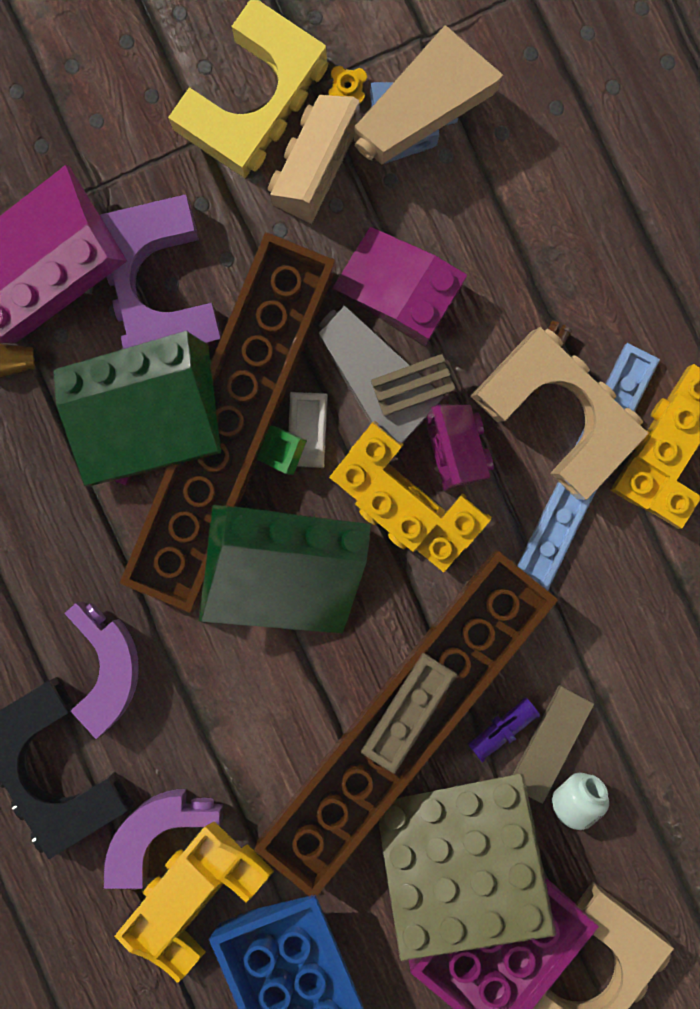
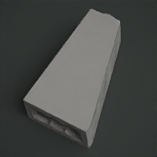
M345 306L338 313L332 310L321 321L319 325L322 329L319 332L320 341L370 424L376 421L379 424L378 426L397 442L404 443L426 419L432 407L439 405L444 396L442 395L383 417L371 384V379L410 365ZM416 373L382 385L381 388L382 391H386L419 379L422 376ZM427 384L388 398L386 402L389 406L435 388L431 384Z

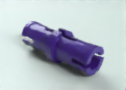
M525 697L501 718L496 716L492 719L493 724L467 744L478 759L484 762L488 756L507 741L510 744L515 741V735L536 718L538 719L540 714Z

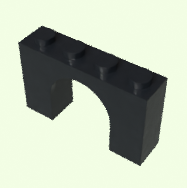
M58 677L48 680L0 710V787L6 788L12 798L11 806L14 813L20 820L26 821L32 831L31 840L35 848L40 853L44 852L48 860L124 814L134 804L115 772L81 793L67 797L54 796L43 791L31 778L27 766V754L32 740L42 729L70 713L75 707Z

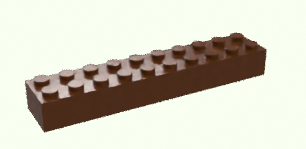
M268 232L264 233L211 361L221 453L167 467L119 584L187 612L196 611L203 591L213 505L239 507L258 461L257 458L269 427L273 425L336 272V260Z
M494 550L258 838L254 851L308 896H317L558 599L501 552ZM424 652L457 675L397 771L393 774L362 754L361 750Z

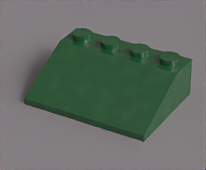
M187 330L53 370L56 406L84 486L90 487L221 453L209 346Z
M213 505L199 621L343 633L367 562L371 524Z

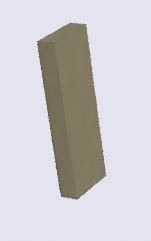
M423 652L364 745L361 753L395 774L457 674Z
M560 685L513 775L520 773L524 775L528 796L542 804L594 706V703Z

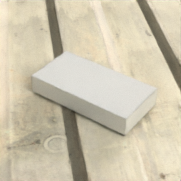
M290 392L289 432L307 440L297 467L324 468L327 394Z

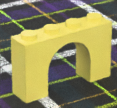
M250 0L232 25V31L237 44L267 63L276 73L278 85L272 99L255 112L234 114L221 109L189 87L168 117L175 132L243 178H246L251 170L256 172L260 168L266 157L265 149L272 140L276 142L280 139L287 127L286 119L292 110L295 112L300 110L308 96L306 90L313 80L318 82L323 77L329 64L327 62L325 44L259 0Z

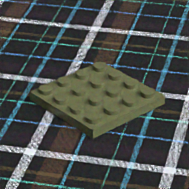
M520 773L396 798L378 820L400 961L556 935L523 774Z

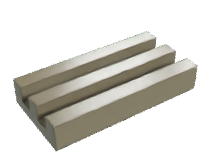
M443 354L371 379V384L383 417L456 390L451 381L449 370L445 365ZM435 366L439 370L430 375L382 391V385ZM441 379L444 386L389 406L386 402V399Z

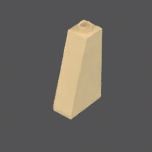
M445 25L354 127L355 147L367 159L372 160L375 158L380 164H384L493 96L499 88L503 74Z

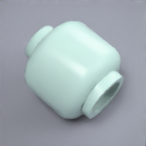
M581 772L572 774L554 791L552 797L553 808L559 820L576 830L588 829L609 808L608 792L604 783L593 775Z

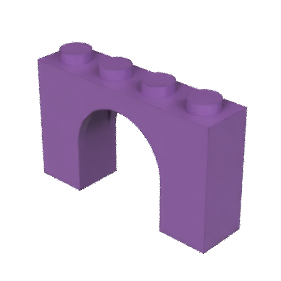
M186 194L101 214L100 217L127 259L126 263L107 276L109 285H115L118 299L113 300L116 318L118 322H124L126 335L121 336L123 349L186 330L207 343L209 349L218 347L222 334L217 313L212 303L174 312H159L143 305L136 292L137 272L149 255L163 248L199 240L191 204Z

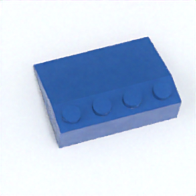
M316 895L253 909L220 922L209 938L238 1009H364Z

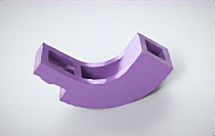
M85 602L75 603L64 614L94 646L99 658L100 671L92 691L71 712L97 739L123 715L133 698L138 682V656L131 634L120 619L113 620L106 626L103 623L106 619L104 614L94 604L90 603L87 605Z
M186 789L167 791L142 803L123 822L110 843L105 860L104 889H142L149 879V849L152 840L161 832L175 827H205L213 821L220 826L223 820V804H214V799L196 798L191 800V804H186Z

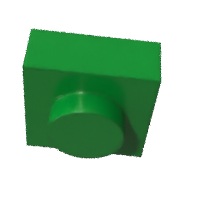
M270 425L257 460L285 474L294 475L307 440L280 427Z

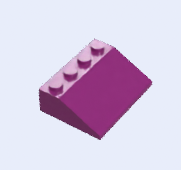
M68 165L63 166L0 215V343L16 344L127 262V259Z
M545 877L556 935L408 959L410 973L453 1009H533L599 926Z

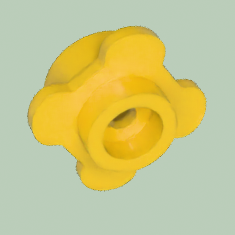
M343 66L334 67L331 71L333 86L329 90V95L354 97L362 103L365 97L362 88L363 83L367 80L366 72L362 68L346 70ZM349 82L351 87L346 88L344 84Z

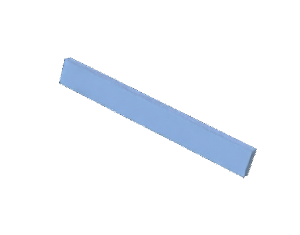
M628 343L624 345L606 385L615 392L616 398L614 400L623 409L629 408L635 412L660 359ZM583 429V431H582V433H581V435H580V437H579L578 442L580 441V439H581V437H582V435H583L584 429ZM558 482L517 566L547 591L596 491L587 500L576 499Z

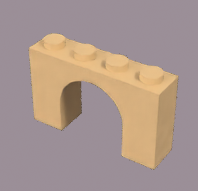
M540 327L531 331L471 397L496 422L505 421L536 388L543 384H557L574 393L584 409V432L578 444L550 474L576 499L587 500L649 433L641 426L643 421L633 410L629 408L623 409L614 400L616 394L608 385L603 382L597 383L588 374L590 369L585 362L575 355L570 357L561 348L563 345L561 339L551 330L546 329L544 331Z
M592 882L576 905L598 924L599 927L593 935L612 949L615 962L612 979L601 994L587 1001L575 1002L565 1000L548 989L533 1009H629L633 1002L637 1003L644 997L648 989V982L654 974L661 972L670 961V953L674 948L665 937L596 883Z

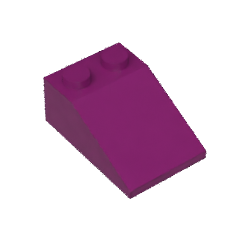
M370 227L332 290L426 347L462 288L467 274L436 255Z
M439 405L432 407L425 419L443 490L446 491L489 479V471L494 470L490 450L488 448L483 449L479 435L484 434V428L479 412L473 413L471 405Z

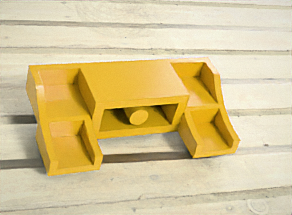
M695 364L686 368L668 399L662 398L657 403L650 415L654 418V421L647 430L649 434L634 449V453L610 489L628 502L651 512L678 529L684 527L700 501L699 494L677 481L700 444V367Z
M373 421L329 478L357 500L355 504L360 508L359 512L365 520L373 525L380 524L389 532L388 537L395 545L402 549L407 547L412 552L416 549L442 572H445L461 552L472 543L491 521L492 517L488 514L485 515L466 499L467 496L463 493L446 512L389 464L404 444L400 441L397 442L380 428L376 421Z
M215 821L206 825L185 851L182 849L178 850L165 865L168 872L163 878L160 876L156 877L145 888L143 894L146 898L115 935L118 941L130 953L153 962L169 974L177 983L189 973L206 953L185 929L222 885L225 884L245 902H248L274 872L248 844L241 848Z

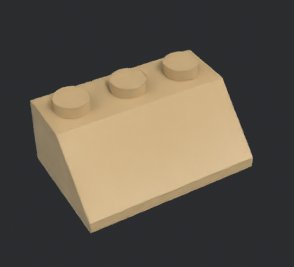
M319 95L314 106L308 105L300 121V126H303L298 139L292 137L284 154V158L287 161L282 171L276 170L270 180L268 191L271 192L270 196L273 206L312 224L354 138V127L359 122L360 100L347 96Z

